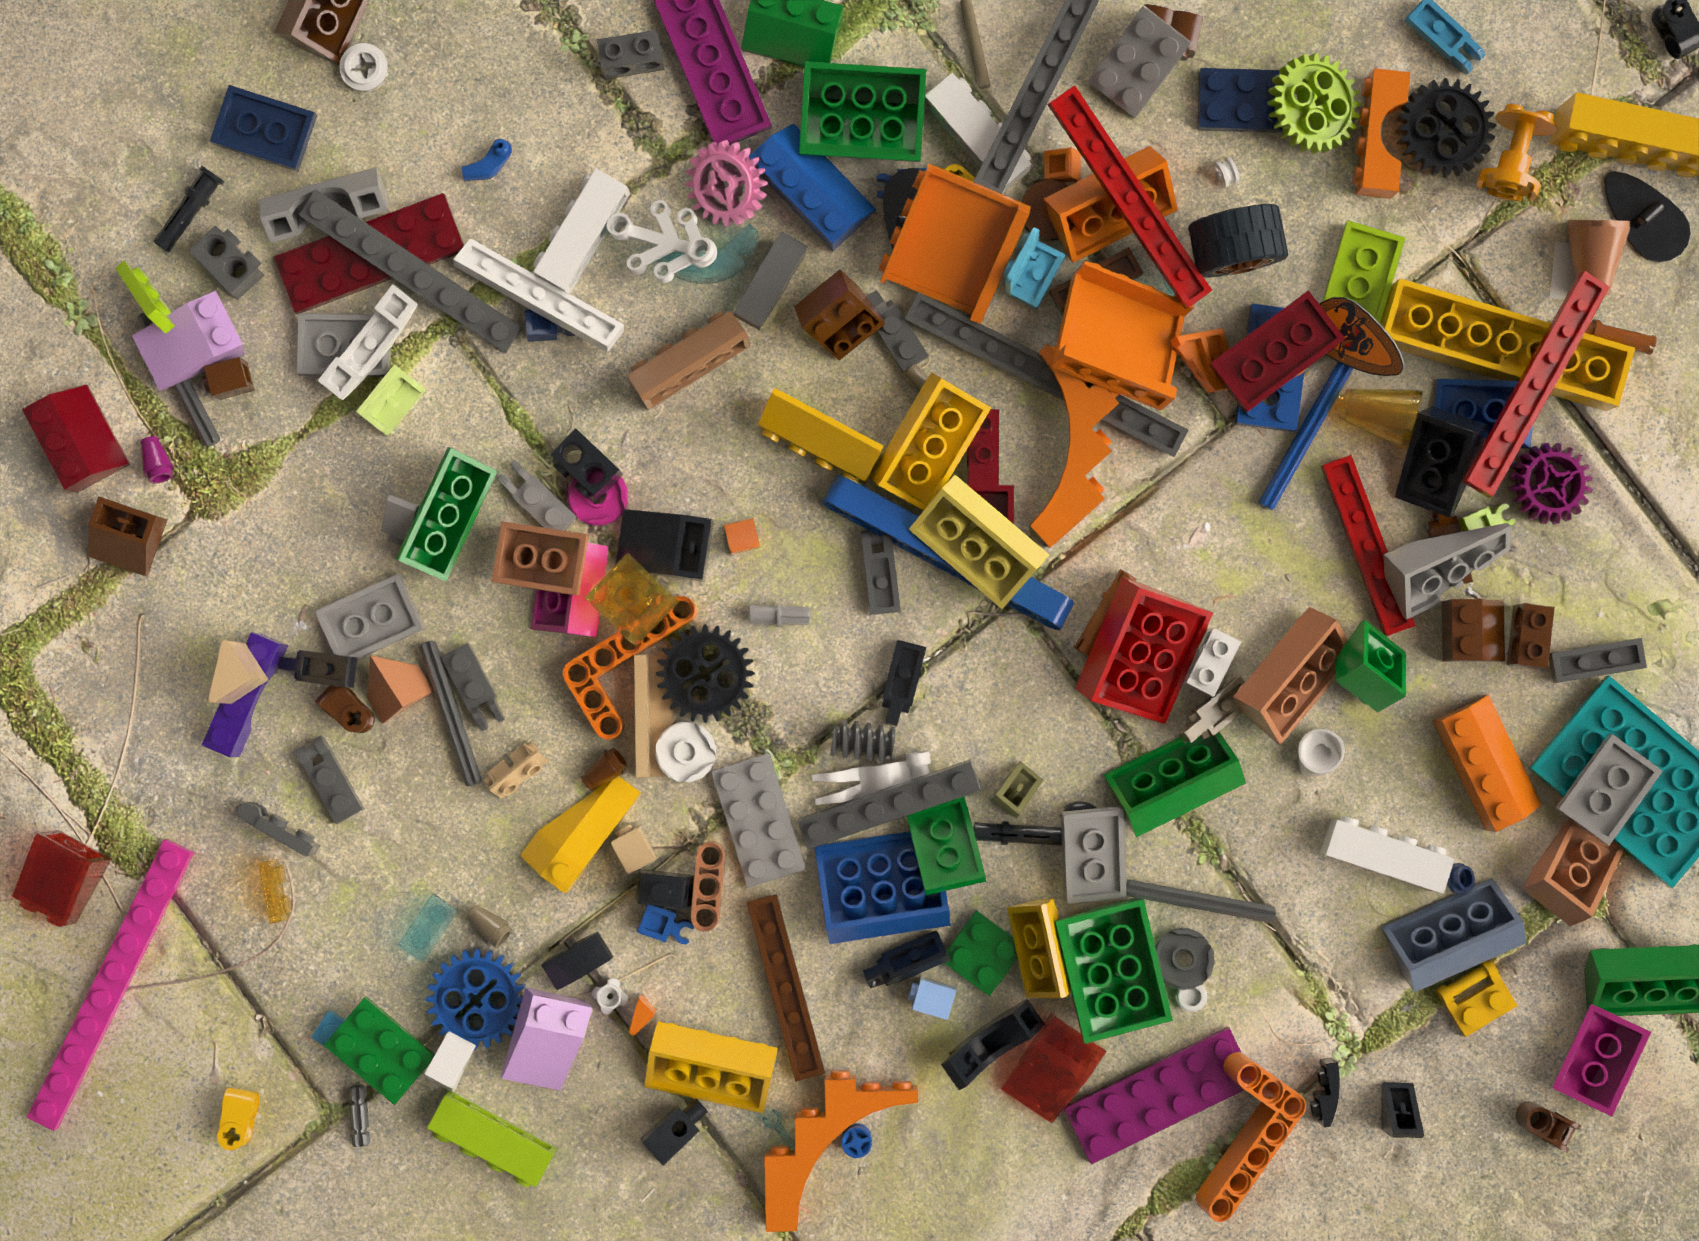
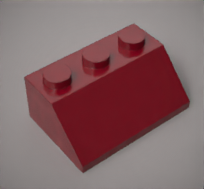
M88 385L49 394L22 409L65 490L79 493L130 465Z

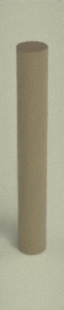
M961 0L960 5L979 89H985L990 87L991 84L972 0Z

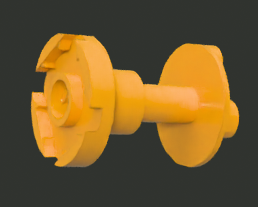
M1506 104L1505 109L1499 111L1495 119L1501 126L1514 131L1509 150L1501 152L1497 168H1485L1479 172L1476 186L1480 190L1486 186L1489 188L1487 194L1505 200L1522 201L1523 196H1527L1530 199L1529 201L1535 200L1541 184L1534 177L1528 175L1532 158L1527 152L1532 136H1547L1557 131V124L1553 122L1554 114L1548 111H1537L1534 113L1525 111L1522 106L1517 104Z

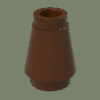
M611 748L609 751L604 750L585 774L581 776V779L588 789L594 790L596 787L624 774L623 770L627 767V762L615 748Z

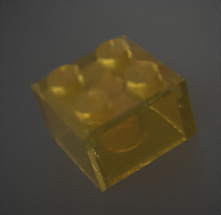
M629 553L584 597L625 639L635 646L679 603Z

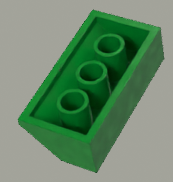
M447 447L395 559L443 581H447L498 471L451 447Z
M1220 731L1206 739H1201L1199 736L1191 743H1184L1179 737L1104 774L1118 806L1124 809V818L1136 838L1246 784L1240 761Z
M1699 945L1618 949L1600 948L1590 950L1584 968L1587 1011L1590 1005L1593 1004L1616 1016L1699 1013Z

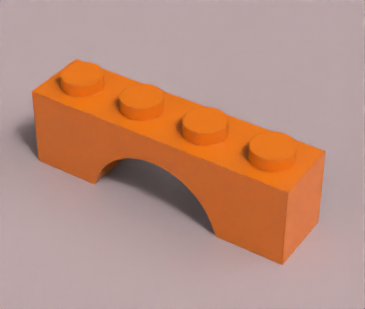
M1374 68L1369 76L1363 79L1361 96H1365L1364 107H1361L1359 112L1360 118H1358V125L1362 126L1361 137L1357 138L1355 155H1359L1358 167L1354 168L1352 184L1356 185L1355 195L1391 199L1399 192L1402 162L1390 155L1385 149L1381 140L1380 129L1385 116L1400 111L1403 104L1408 102L1411 72Z

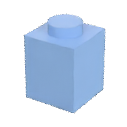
M919 977L918 984L912 982L907 1000L912 1001V1010L948 1020L956 988L931 979Z

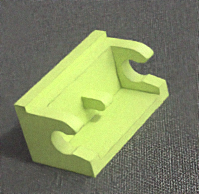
M394 364L356 412L389 436L426 389Z

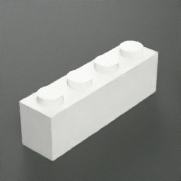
M951 73L925 95L924 105L980 169L1002 123L997 124L990 115L992 113L989 107L982 100L977 101L972 96L971 87L962 77L958 79ZM1025 149L1002 194L1029 172L1031 167L1029 160H1031V157Z
M597 168L592 175L588 174L584 178L580 186L581 194L576 201L573 199L569 203L564 214L567 216L561 227L557 225L553 229L549 237L551 242L546 252L541 251L533 264V267H535L533 272L536 276L569 294L608 232V219L613 214L620 212L630 195L627 186Z
M1341 815L1340 821L1330 819L1320 854L1444 894L1454 863V858L1445 856L1446 849L1430 844L1427 849L1416 846L1418 841L1416 839L1399 835L1397 840L1388 837V830L1370 825L1369 830L1358 827V820Z

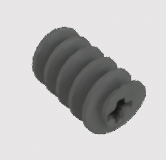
M842 719L838 727H836L835 723L830 754L835 756L840 748L843 758H847L850 751L853 750L855 760H859L862 753L865 752L868 762L872 761L875 754L878 755V760L881 764L884 763L887 756H890L891 761L896 735L895 727L891 726L887 734H885L883 725H878L876 731L872 732L871 723H866L864 729L860 730L859 721H854L849 729L847 720Z

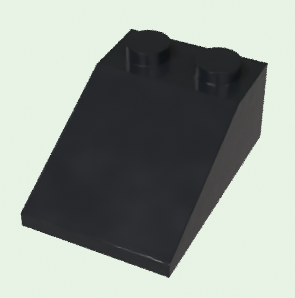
M1434 406L1418 412L1395 498L1449 518L1453 517L1467 486L1462 481L1485 442L1489 425Z

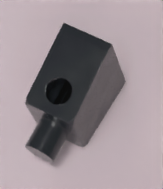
M639 869L635 900L638 904L679 909L691 907L695 875Z
M697 1098L683 1111L677 1105L640 1139L653 1156L664 1166L700 1131L695 1124L708 1111ZM677 1121H682L684 1129L680 1133H673L672 1126Z

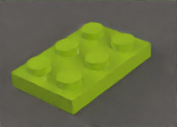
M1347 220L1342 231L1322 302L1332 297H1346L1357 302L1381 323L1406 237Z

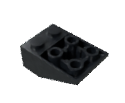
M624 509L615 569L705 582L714 522L709 518Z

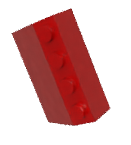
M1122 577L1075 689L1090 701L1166 724L1213 612L1145 584Z

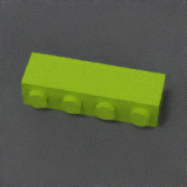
M451 1091L445 1094L427 1129L433 1131L432 1135L436 1139L444 1143L451 1141L459 1145V1150L465 1155L475 1158L476 1155L487 1161L486 1165L497 1172L502 1173L504 1170L514 1175V1181L525 1187H530V1185L536 1187L558 1149Z

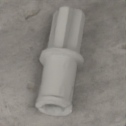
M778 603V606L750 605V624H777V627H781V624L808 625L810 623L811 611L808 607L781 606V603Z

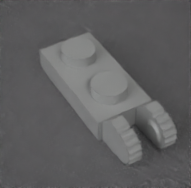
M515 460L510 464L512 469L526 480L519 489L512 484V481L506 475L501 473L497 477L513 494L512 497L544 528L565 531L577 519L534 475L531 476Z

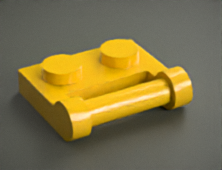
M1491 959L1480 963V967L1450 985H1442L1436 989L1439 998L1464 1037L1469 1036L1518 1006ZM1488 977L1491 983L1455 1003L1454 996Z

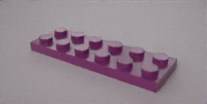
M654 0L712 141L719 145L720 142L728 140L730 146L733 143L771 129L772 124L720 1Z
M1226 1027L1063 1106L1090 1164L1092 1165L1244 1091L1242 1087L1230 1079L1224 1072L1226 1058L1232 1053L1241 1052L1231 1029Z

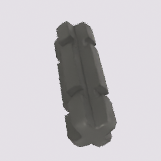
M356 1085L348 1089V1099L352 1103L349 1105L351 1130H354V1133L351 1135L353 1147H364L370 1143V1132L367 1131V1127H369L367 1102H364L367 1094L364 1085Z

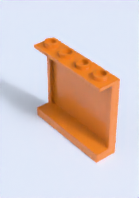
M929 163L925 172L919 170L913 188L918 190L914 200L908 198L901 215L906 217L902 228L895 227L889 242L895 245L891 255L884 254L878 271L883 272L880 282L884 283L888 279L916 292H920L971 314L970 320L981 324L1028 219L1031 206Z
M1084 261L1072 274L1051 367L1158 410H1163L1175 399L1177 388L1171 386L1177 351L1172 346L1170 339L1181 336L1184 317L1194 308V305L1184 309L1176 296L1156 290L1151 285H1144L1129 279L1124 274H1117L1102 268L1097 263Z

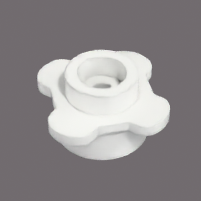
M610 978L607 984L602 987L597 986L592 991L593 998L597 999L598 1004L601 1006V1012L606 1015L611 1014L613 1009L619 1005L625 1006L628 1002V995L622 992L619 987L620 981L616 978ZM609 993L613 995L612 999L607 997Z

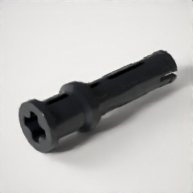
M202 165L199 168L201 172L191 186H186L184 189V194L186 195L153 240L155 244L169 253L201 207L205 208L206 205L210 204L209 198L218 185H223L225 182Z

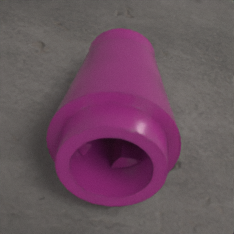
M150 436L142 439L140 444L144 477L148 478L152 484L170 480L173 477L172 471L174 466L159 442V438L157 436Z

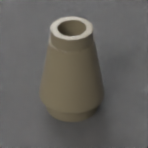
M479 905L474 906L466 916V919L488 946L492 945L495 948H499L512 933V929L508 926L509 922L481 908Z

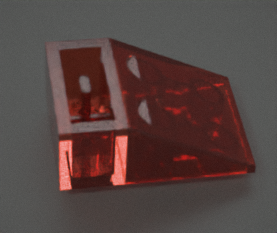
M1051 1012L1044 1022L1045 1025L1038 1031L1001 1089L1050 1123H1053L1089 1079L1107 1051L1096 1041L1084 1044L1080 1030Z

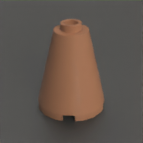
M1568 220L1567 231L1575 280L1579 273L1586 271L1610 287L1606 294L1609 295L1630 231V221Z

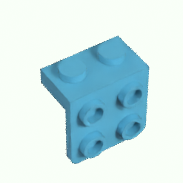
M1034 227L1030 234L1027 232L1023 234L1017 247L1019 251L1016 261L1010 259L1004 270L1003 276L1005 277L1003 283L1005 284L1006 295L1038 310L1066 254L1040 242V230Z

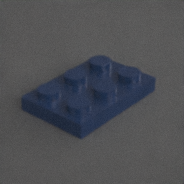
M1200 68L1198 131L1283 133L1284 129L1282 127L1274 129L1278 118L1269 117V114L1275 111V107L1267 104L1268 101L1275 98L1268 90L1277 86L1272 79L1280 74L1279 71Z
M229 85L210 142L213 145L299 172L317 114L310 110Z

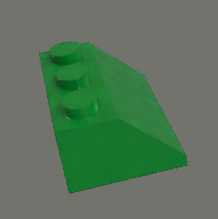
M751 0L747 12L741 50L800 67H805V61L831 63L844 19V6L825 0Z

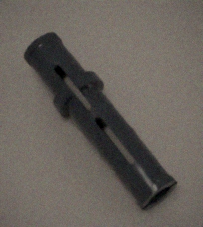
M1002 821L1001 824L974 822L973 830L976 841L1000 842L1001 845L1025 843L1062 846L1060 827L1011 825L1009 821Z

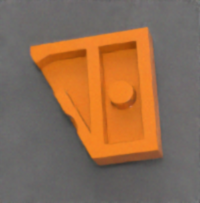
M1223 328L1176 336L1170 339L1172 346L1208 394L1227 390L1209 366L1212 361L1229 349Z

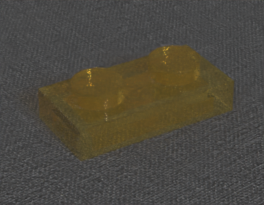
M278 859L258 863L269 923L288 920L292 906L289 896L285 895L283 883L286 882V874L283 865H279Z

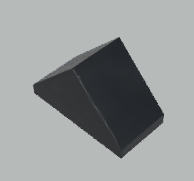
M1382 1083L1381 1130L1392 1138L1424 1137L1413 1083Z

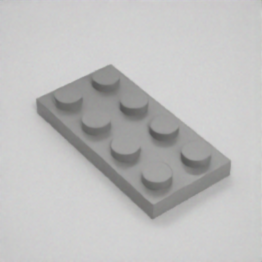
M770 753L711 771L747 887L750 888L806 870Z

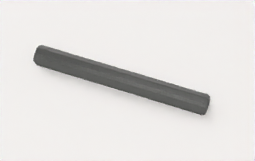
M144 312L138 315V320L143 329L153 324ZM190 379L173 385L203 445L210 447L220 441V437Z
M435 641L422 643L419 648L466 786L479 784L482 782V778L437 643Z
M1130 879L1126 882V896L1268 923H1272L1275 919L1276 909L1269 905Z

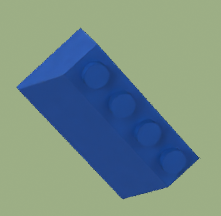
M793 123L771 135L749 156V159L759 157L755 168L765 169V172L760 176L768 182V185L815 234L834 251L877 209L826 156L799 155L801 130Z

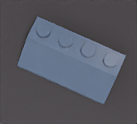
M1493 878L1473 886L1463 894H1455L1382 926V931L1396 963L1413 992H1417L1526 944L1524 921Z

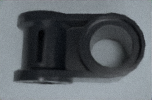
M1667 0L1653 11V25L1659 32L1671 57L1680 59L1699 48V22L1687 0Z

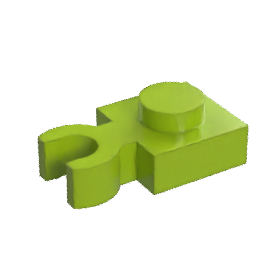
M1506 503L1495 506L1492 511H1490L1489 507L1482 508L1458 519L1462 532L1503 523H1508L1511 526L1516 520L1515 518L1509 520L1502 518V511L1510 507Z

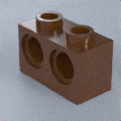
M1527 603L1513 605L1507 665L1533 669L1548 668L1555 607Z

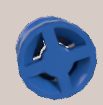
M854 1123L843 1131L841 1137L842 1148L849 1157L862 1158L869 1153L872 1147V1136L870 1130L864 1124Z

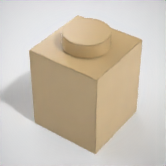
M630 824L615 832L617 839L613 840L611 844L627 874L657 859L641 826L633 829Z

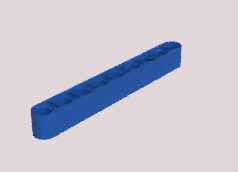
M835 476L821 501L825 507L881 537L882 533L892 536V542L896 546L978 589L909 530L919 516L844 476ZM1030 577L1006 605L1051 629L1060 631L1074 602L1064 594Z

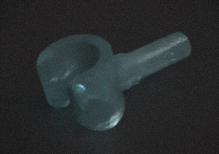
M776 1109L772 1110L777 1116L776 1124H770L768 1119L763 1116V1124L768 1128H774L790 1149L793 1148L795 1142L782 1124L783 1117L781 1112Z

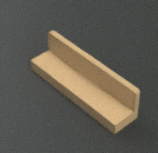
M634 655L636 778L667 777L659 768L655 758V745L660 734L674 724V709H670V705L674 700L672 698L663 700L662 696L668 692L667 688L657 687L658 684L664 682V677L657 676L656 672L663 671L665 667L657 663V660H666L667 655Z

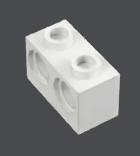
M1215 628L1208 629L1196 652L1183 685L1207 697H1214L1241 641Z

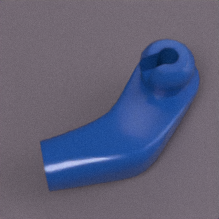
M496 139L482 160L462 166L463 180H488L496 176L511 156L512 148L510 143L504 139Z

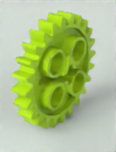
M1318 53L1310 56L1304 54L1288 61L1287 65L1278 70L1280 74L1272 79L1277 86L1268 90L1270 94L1275 96L1274 99L1267 102L1268 105L1275 107V111L1270 113L1269 117L1278 118L1274 129L1282 127L1284 131L1281 138L1290 136L1291 147L1300 143V152L1310 149L1311 154L1319 151L1325 153L1341 146L1343 141L1350 138L1348 132L1357 128L1352 121L1360 118V115L1354 109L1361 106V103L1354 101L1353 96L1360 92L1359 90H1351L1350 87L1355 82V79L1346 80L1345 76L1348 69L1339 71V61L1337 60L1329 64L1328 55L1319 59ZM1294 93L1297 95L1298 101L1295 99Z

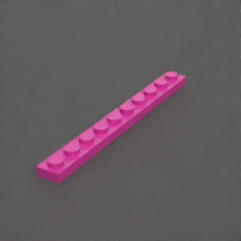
M169 839L163 840L26 1118L53 1131L59 1128L195 852Z

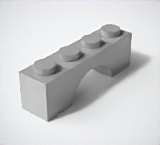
M377 167L260 199V220L270 243L301 235L310 222L299 216L315 189L359 219L388 211L387 192Z

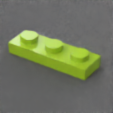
M125 260L116 266V271L146 316L167 334L175 327L168 316L172 312L159 298L160 294L148 282L150 281L148 276L138 266L133 269Z

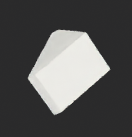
M448 1032L425 1072L426 1079L453 1093L476 1045Z

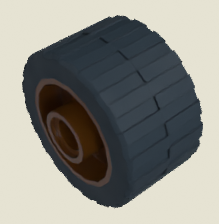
M1259 204L1233 208L1193 221L1188 226L1195 265L1203 277H1220L1251 272L1281 262L1289 255L1280 208L1276 204Z

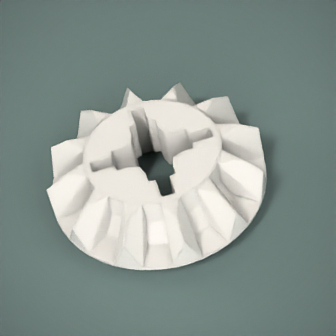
M368 43L356 44L348 48L341 57L339 65L340 74L344 82L356 91L371 92L377 86H382L383 80L388 76V61L383 52L376 46ZM361 57L369 66L373 65L372 68L368 69V78H365L361 71H357V69L361 68Z

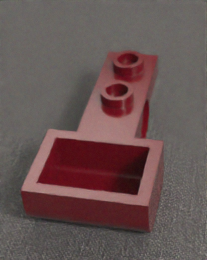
M990 409L967 448L968 486L1014 524V485H999V409Z

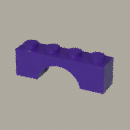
M251 632L246 645L269 681L277 673L279 658L284 657L288 645L261 633ZM268 681L232 704L220 703L202 746L227 757H240L252 730L251 720L255 706Z

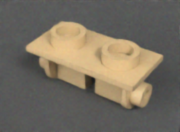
M533 741L528 744L525 742L509 755L514 763L513 766L510 767L505 760L501 761L487 772L488 776L484 778V781L489 786L488 789L502 799L514 793L527 778L538 774L549 760L538 752L539 748Z

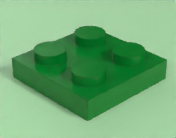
M975 910L947 948L946 952L950 961L945 962V964L990 997L1018 959L1014 939L998 925Z

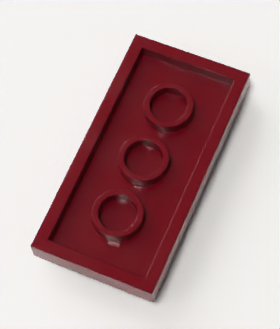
M1308 290L1212 361L1209 366L1246 414L1343 342L1345 337Z

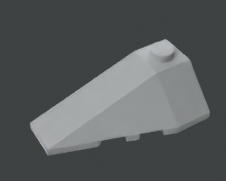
M1508 523L1414 541L1384 554L1385 579L1402 616L1405 619H1409L1434 607L1441 601L1439 598L1441 594L1451 587L1458 589L1464 584L1462 581L1464 577L1475 569L1482 571L1510 550L1511 526Z

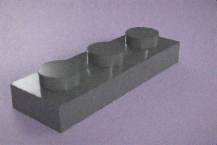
M1642 638L1553 652L1549 655L1553 683L1647 668Z

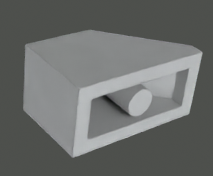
M390 494L386 500L381 531L389 534L388 541L402 546L419 506Z

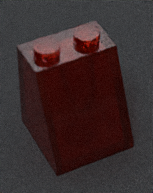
M60 830L39 832L33 839L12 897L21 901L19 905L25 910L34 913L39 911L46 915V920L57 927L76 924L112 859Z

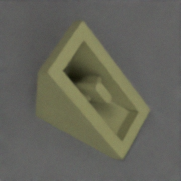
M1020 761L990 797L1013 817L1017 818L1044 780Z

